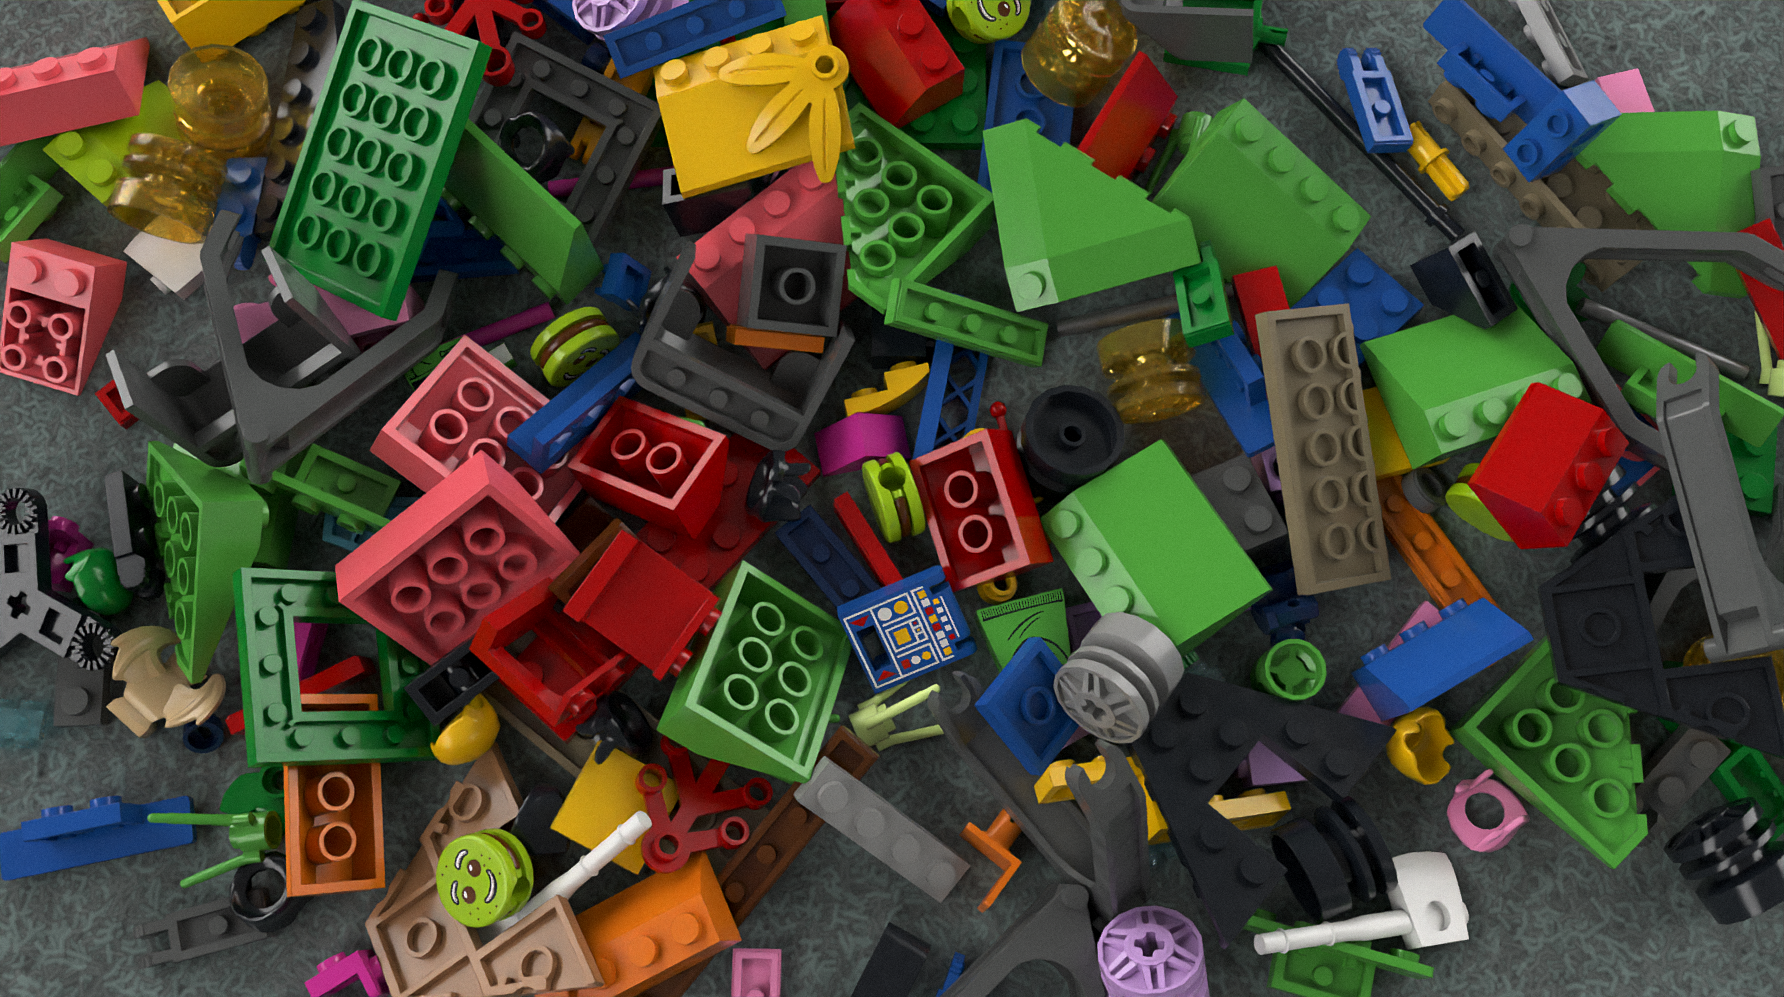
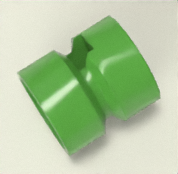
M1286 639L1261 654L1253 663L1250 673L1251 687L1255 691L1278 696L1289 701L1302 702L1316 695L1323 687L1327 675L1326 662L1320 651L1311 643L1301 639Z

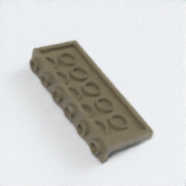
M1447 80L1438 86L1428 102L1432 106L1436 118L1441 123L1451 126L1461 137L1465 150L1473 156H1478L1490 169V175L1494 182L1500 187L1507 188L1519 201L1521 211L1528 218L1536 220L1542 227L1656 230L1641 212L1636 210L1628 215L1605 191L1612 183L1594 164L1586 170L1574 158L1561 171L1529 183L1503 150L1527 125L1515 113L1501 123L1496 118L1491 119L1479 111L1475 104L1476 100L1465 89L1456 88ZM1587 259L1581 262L1587 267L1583 279L1591 285H1596L1601 292H1604L1643 260Z
M1349 303L1267 311L1256 314L1255 319L1298 595H1312L1390 580L1389 554L1385 541L1382 509L1379 502L1375 463L1371 450L1368 418L1365 411L1361 372L1358 365L1354 327L1351 320Z

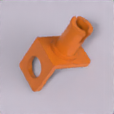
M1004 808L987 831H981L969 822L959 834L960 837L1004 870L977 907L982 913L992 905L1022 863L1009 850L1022 830L1015 821L1013 823L1010 822L1011 817Z

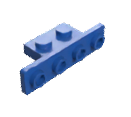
M1443 0L1423 23V28L1447 49V52L1437 62L1444 70L1445 78L1456 88L1465 89L1476 100V107L1485 116L1491 119L1496 118L1501 123L1515 113L1528 124L1561 92L1550 79L1464 0Z
M1180 312L1164 318L1165 328L1246 456L1254 457L1275 446L1262 359L1258 354L1251 356L1244 345L1247 344V341L1239 324L1235 320L1232 321L1235 335L1189 348L1183 335Z
M107 796L90 800V808L74 811L72 805L41 810V818L21 822L22 829L0 833L1 878L5 881H11L193 844L197 841L196 825L150 823L147 820V816L151 813H195L193 798L191 796H181L146 804L122 803V796Z

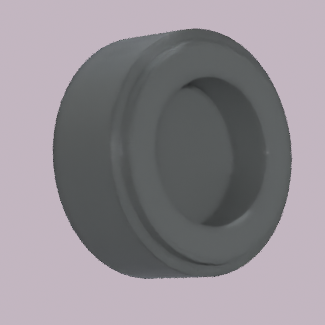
M1424 467L1417 468L1402 478L1401 486L1403 493L1409 503L1418 511L1430 514L1446 503V487L1439 476L1432 470Z

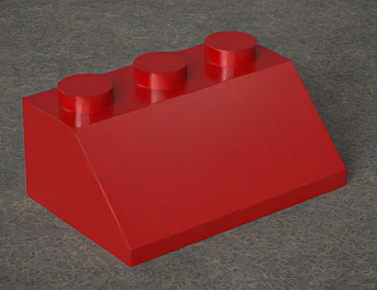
M847 0L828 22L832 44L845 54L849 64L850 76L874 113L899 129L963 93L965 68L919 0Z
M1138 51L1077 148L1095 159L1093 167L1115 180L1121 175L1131 181L1137 170L1144 174L1157 150L1152 148L1158 136L1165 140L1178 118L1177 115L1172 113L1178 96L1147 54Z
M1540 382L1531 383L1467 485L1519 549L1568 547L1629 442L1604 409Z
M619 395L567 467L592 498L695 540L720 504L729 439L724 434Z
M986 428L908 461L940 564L946 575L945 580L946 582L949 581L954 593L1014 577L1054 562L1011 430Z

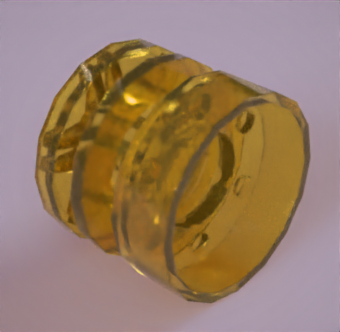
M1057 0L1055 6L1048 11L1045 20L1036 27L1025 42L1021 51L1022 66L1029 80L1043 95L1058 104L1072 108L1084 107L1096 99L1110 82L1111 76L1117 73L1122 68L1123 63L1135 52L1138 43L1136 28L1123 16L1121 6L1115 0Z
M219 44L194 47L178 57L169 71L168 90L173 106L176 129L181 142L195 156L218 164H226L228 158H253L263 152L271 140L273 123L269 82L263 67L250 54L233 46Z
M132 134L127 147V151L130 154L125 155L121 165L125 172L132 177L117 178L107 211L122 223L159 238L187 244L204 243L215 214L213 209L205 202L217 201L222 192L219 185L224 183L228 168L214 155L186 142L158 134Z
M1156 319L1140 322L1114 331L1098 341L1096 351L1101 373L1106 379L1117 380L1108 387L1106 391L1107 399L1114 402L1112 405L1116 408L1123 424L1151 423L1170 419L1195 409L1207 399L1205 387L1201 383H1197L1202 377L1200 369L1195 365L1185 364L1193 359L1196 350L1195 347H1188L1183 335L1180 319Z

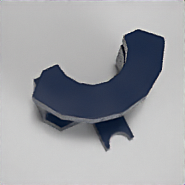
M1291 560L1258 569L1273 589L1253 604L1250 610L1257 626L1264 634L1271 635L1277 633L1280 628L1285 627L1287 624L1300 620L1307 624L1310 623L1311 619L1319 616L1318 602L1313 595L1308 597L1298 595L1294 567Z

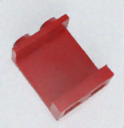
M623 529L562 610L577 622L587 623L654 672L652 675L660 681L665 679L669 672L675 677L680 674L694 654L687 649L698 632L706 637L723 614L716 608L722 600L720 597Z

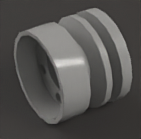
M1124 612L1106 613L1084 637L1080 648L1070 655L1067 663L1056 673L1053 687L1057 700L1067 715L1083 729L1098 738L1113 743H1132L1141 737L1148 723L1156 716L1158 707L1166 702L1181 681L1184 667L1181 655L1173 642L1155 625L1139 616Z

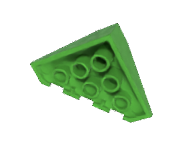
M859 102L848 112L856 148L840 153L839 164H837L835 171L838 198L843 199L845 216H841L843 245H847L846 251H849L851 269H847L848 290L885 315L892 279L901 277L924 285L964 256L991 228L995 206L993 194Z
M1723 111L1621 113L1622 115L1575 157L1586 170L1593 164L1597 166L1612 183L1605 191L1628 215L1636 210L1641 212L1656 230L1738 232L1754 225L1755 209L1751 171L1760 168L1761 159L1754 116ZM1688 262L1698 274L1691 282L1703 294L1738 299L1747 296V292L1735 267L1725 262Z
M1025 118L982 131L1004 268L1016 312L1062 302L1201 262L1189 216L1176 208L1169 213L1147 199L1150 194L1148 191L1121 175L1115 180L1092 166L1095 159L1067 142H1064L1060 147L1040 135L1038 132L1041 127L1029 119Z
M148 441L146 487L149 500H154L155 512L157 517L160 518V523H155L153 526L159 559H164L167 576L171 578V583H165L164 590L169 618L175 619L176 632L182 644H176L175 646L177 664L191 684L202 683L235 606L232 574L240 567L251 568L261 545L262 528L268 526V505L249 484L160 441Z
M1547 636L1539 641L1449 730V733L1486 768L1492 769L1496 776L1610 869H1615L1647 836L1646 814H1637L1635 783H1644L1640 744H1631L1629 714H1635L1638 711L1556 684Z

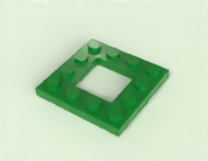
M240 567L232 574L248 768L434 761L437 759L431 750L430 743H436L440 736L439 724L434 727L404 689L413 678L431 665L376 627L384 711L302 712L294 622L370 624L338 601L336 572Z

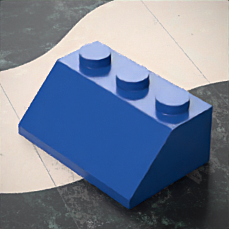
M1484 597L1469 605L1464 598H1461L1438 611L1443 620L1431 627H1428L1423 620L1400 633L1399 636L1403 640V643L1389 650L1385 643L1362 655L1360 659L1364 666L1353 671L1351 674L1381 722L1412 712L1531 642L1534 638L1527 629Z

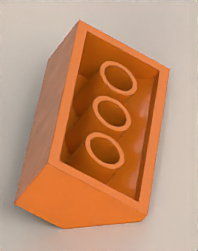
M300 694L302 712L378 711V694ZM381 763L283 766L287 897L354 893L385 888Z
M706 851L689 855L685 865L676 872L668 874L657 872L575 916L605 982L603 986L538 994L535 997H634L742 941Z

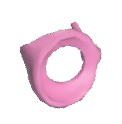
M1492 769L1485 770L1475 779L1459 782L1456 785L1453 798L1447 809L1451 830L1463 845L1470 850L1478 852H1493L1503 848L1514 837L1518 829L1530 820L1523 804L1509 788L1497 780L1488 779L1494 773ZM1488 793L1500 801L1504 809V819L1498 827L1490 830L1481 829L1474 826L1468 820L1465 813V804L1471 795Z

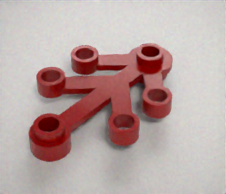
M426 0L424 10L429 20L435 25L447 24L444 28L445 30L463 36L476 19L481 42L493 48L482 79L486 83L497 87L504 86L511 81L515 73V65L508 50L500 44L494 14L518 25L522 35L532 40L542 37L547 29L543 15L539 10L533 8L526 9L509 0H465L455 15L451 6L453 0ZM534 0L515 1L520 4H528L533 2ZM444 7L442 11L434 13L435 9ZM532 21H537V22H538L535 26H532V27H527V26H526L529 22H532Z
M663 735L660 746L663 753L668 756L680 808L670 822L662 794L668 779L667 773L662 766L655 763L643 766L636 776L635 786L638 792L643 795L647 815L652 822L650 830L645 834L641 843L642 858L652 870L668 874L681 869L692 853L720 847L735 850L741 847L749 837L750 831L747 822L737 816L727 818L719 828L688 833L697 817L746 807L751 810H760L771 800L773 789L766 779L756 777L749 780L742 788L712 793L730 763L711 758L695 782L688 749L686 747H673L669 742V737ZM645 774L655 775L659 780V786H648L644 782L643 776ZM750 788H759L764 795V799L758 801L752 798ZM726 827H736L740 832V839H730L726 834ZM664 839L671 841L674 844L675 852L673 854L662 852L659 842Z

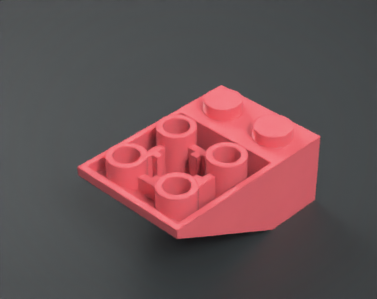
M47 238L11 242L0 334V373L80 396L122 301L127 262Z

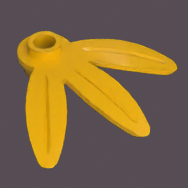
M819 45L810 50L805 59L784 53H757L738 58L723 66L719 71V79L729 84L762 87L790 83L773 97L758 116L747 140L746 147L748 152L752 154L760 152L776 142L794 125L808 105L811 104L809 144L813 165L821 182L829 183L832 181L841 149V117L835 89L843 85L848 77L849 64L845 54L833 45ZM829 60L833 62V69L829 73H820L817 70V66L821 61Z

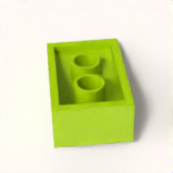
M157 80L144 86L139 115L59 133L42 150L126 224L220 133L165 84Z

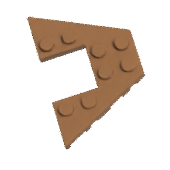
M494 742L493 746L476 760L462 783L459 781L455 782L450 790L448 802L443 808L437 810L419 838L422 846L406 870L399 869L389 885L386 897L376 905L365 922L392 997H521L595 988L605 984L567 898L555 895L484 946L477 929L463 925L455 920L447 912L440 900L436 885V870L439 858L446 846L458 837L484 829L497 828L510 833L516 816L524 803L497 742Z

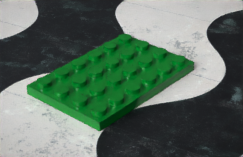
M352 0L269 246L311 284L381 318L397 321L493 48L480 41L361 0Z

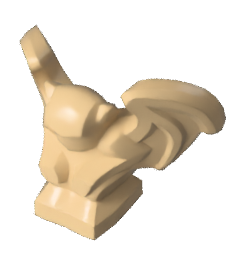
M161 626L134 628L119 635L110 643L112 647L119 648L114 661L112 678L113 680H124L127 682L124 696L114 699L106 707L139 738H149L157 730L158 721L166 718L164 728L178 727L196 720L197 726L202 725L220 706L226 692L225 678L219 673L213 674L200 689H193L190 687L193 684L190 683L177 664L175 652L166 663L162 661L161 652L163 649L178 644L181 640L175 631Z

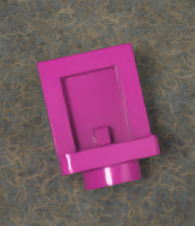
M52 516L48 520L52 590L71 592L74 583L68 581L65 575L71 569L73 563L65 564L63 561L65 558L80 551L92 549L94 543L78 531L80 527L75 522L64 517Z
M372 949L358 950L349 956H346L345 952H340L317 965L316 968L319 974L304 982L311 997H331L359 979L369 997H386L390 994L379 960Z

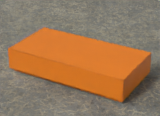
M738 324L727 326L726 342L734 345L823 353L825 337H822V335L754 329Z

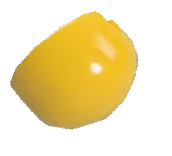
M481 693L476 695L468 705L463 707V711L441 731V735L436 743H430L434 756L441 763L447 765H460L479 759L493 746L499 732L500 722L496 711Z
M1426 706L1400 715L1393 722L1391 727L1397 731L1386 744L1387 756L1391 764L1403 775L1421 784L1430 785L1437 784L1449 773L1451 766L1444 759L1443 752L1447 746L1454 744V739L1445 727V717L1438 710Z

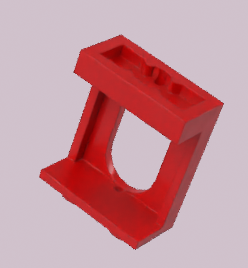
M548 576L484 617L469 650L553 727H556L570 715L575 718L582 716L602 691L606 695L612 693L625 679L627 673L623 668L631 655L622 650L609 660L553 609L558 597L548 588L553 582ZM530 630H533L571 664L584 679L565 692L563 697L549 690L504 648Z

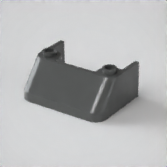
M1120 0L1123 16L1178 59L1252 63L1254 9L1183 7L1184 0Z
M687 240L656 301L633 355L631 364L633 378L644 389L770 450L788 451L794 448L802 439L855 342L850 324L841 319L838 324L837 337H831L821 358L809 352L792 350L779 359L772 373L693 334L700 319V305L692 293L681 288L695 260L696 244Z
M268 246L261 252L277 285L270 293L268 303L272 313L279 320L243 343L248 367L261 380L277 387L302 389L319 385L362 353L314 285L272 247ZM114 349L106 354L126 411L209 466L227 467L243 459L244 456L221 359L204 370L189 360L173 359L159 364L146 373Z

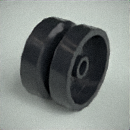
M1062 385L1047 389L1033 400L1015 439L1031 491L1051 502H1061L1076 489L1112 469L1124 445V424L1116 408L1104 396L1083 386Z

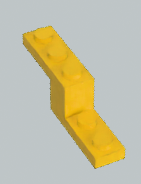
M1102 755L1094 758L1091 762L1076 764L1084 768L1091 784H1095L1102 778L1106 768V762ZM1126 757L1146 794L1148 845L1171 842L1167 834L1169 829L1156 801L1152 802L1146 790L1142 771L1135 766L1131 757ZM1065 759L1049 765L1034 785L1038 804L1075 799L1065 780L1066 767L1070 768L1073 763L1075 764L1074 760ZM1263 788L1246 791L1235 799L1224 800L1222 795H1214L1208 802L1209 805L1241 831L1273 826L1291 810L1285 791L1266 794Z

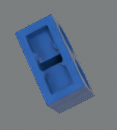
M1592 80L1562 90L1503 150L1530 183L1561 171L1622 114L1596 81Z

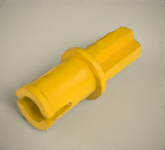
M1420 121L1410 124L1409 128L1414 141L1407 151L1420 165L1418 168L1419 173L1424 174L1426 172L1449 200L1454 201L1461 197L1469 189V182L1447 157L1450 151L1446 147L1441 149Z

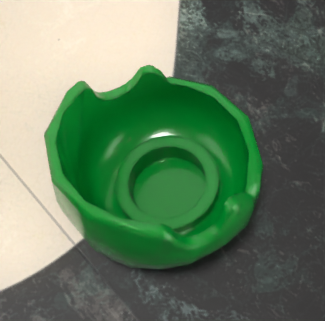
M97 547L80 551L64 559L63 562L65 564L73 563L65 578L74 583L79 598L90 610L104 616L121 613L131 604L134 592L120 585L121 581H119L120 576L117 572L116 558H114L113 550Z

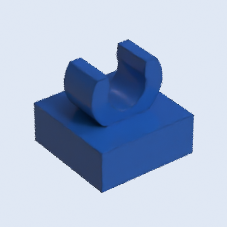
M611 253L608 264L603 265L604 269L601 271L605 274L602 287H595L594 293L609 302L617 304L626 311L632 312L626 303V299L630 298L638 307L640 306L641 298L647 292L652 271L626 253Z

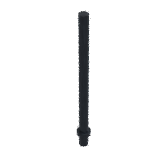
M1258 43L1257 48L1427 217L1424 222L1430 228L1435 225L1450 242L1457 240L1466 231L1448 213L1450 208L1445 203L1440 205L1389 153H1367L1357 121L1282 46Z

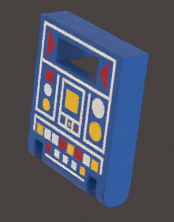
M942 566L930 567L837 606L838 618L875 694L967 657L977 651V644L974 638L969 636L971 633L949 581L930 589L931 586L942 582L946 578ZM874 625L886 653L876 656L874 661L859 632Z

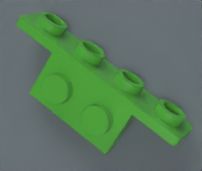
M54 135L19 142L0 162V260L5 264L10 258L11 242L28 240L29 236L41 223L46 222L55 214L58 207L57 204L64 198L61 193L47 184L48 180L61 167L42 150L55 138Z
M1620 319L1612 322L1595 349L1603 362L1630 376V379L1625 383L1620 392L1631 408L1639 413L1651 415L1656 418L1657 376L1660 369L1670 362L1677 369L1676 384H1682L1693 377L1697 368L1695 360ZM1719 374V411L1725 430L1755 447H1761L1784 417V409Z
M314 443L294 478L275 470L273 478L268 483L258 485L248 479L244 457L239 465L242 476L247 479L246 483L255 491L267 496H273L276 491L292 498L291 504L296 508L311 515H318L320 511L338 518L336 523L342 528L360 535L365 530L375 534L392 521L385 517L401 488V481Z
M1258 908L1242 929L1261 934L1274 932L1278 928L1287 930L1313 926L1315 924L1295 921L1294 927L1277 923V915L1275 913ZM1370 940L1345 941L1334 943L1332 946L1320 945L1289 950L1285 954L1281 952L1273 953L1266 987L1299 997H1371L1375 968L1414 979L1433 978L1434 967L1420 964V955L1410 951L1390 948L1389 954L1371 950L1372 942Z

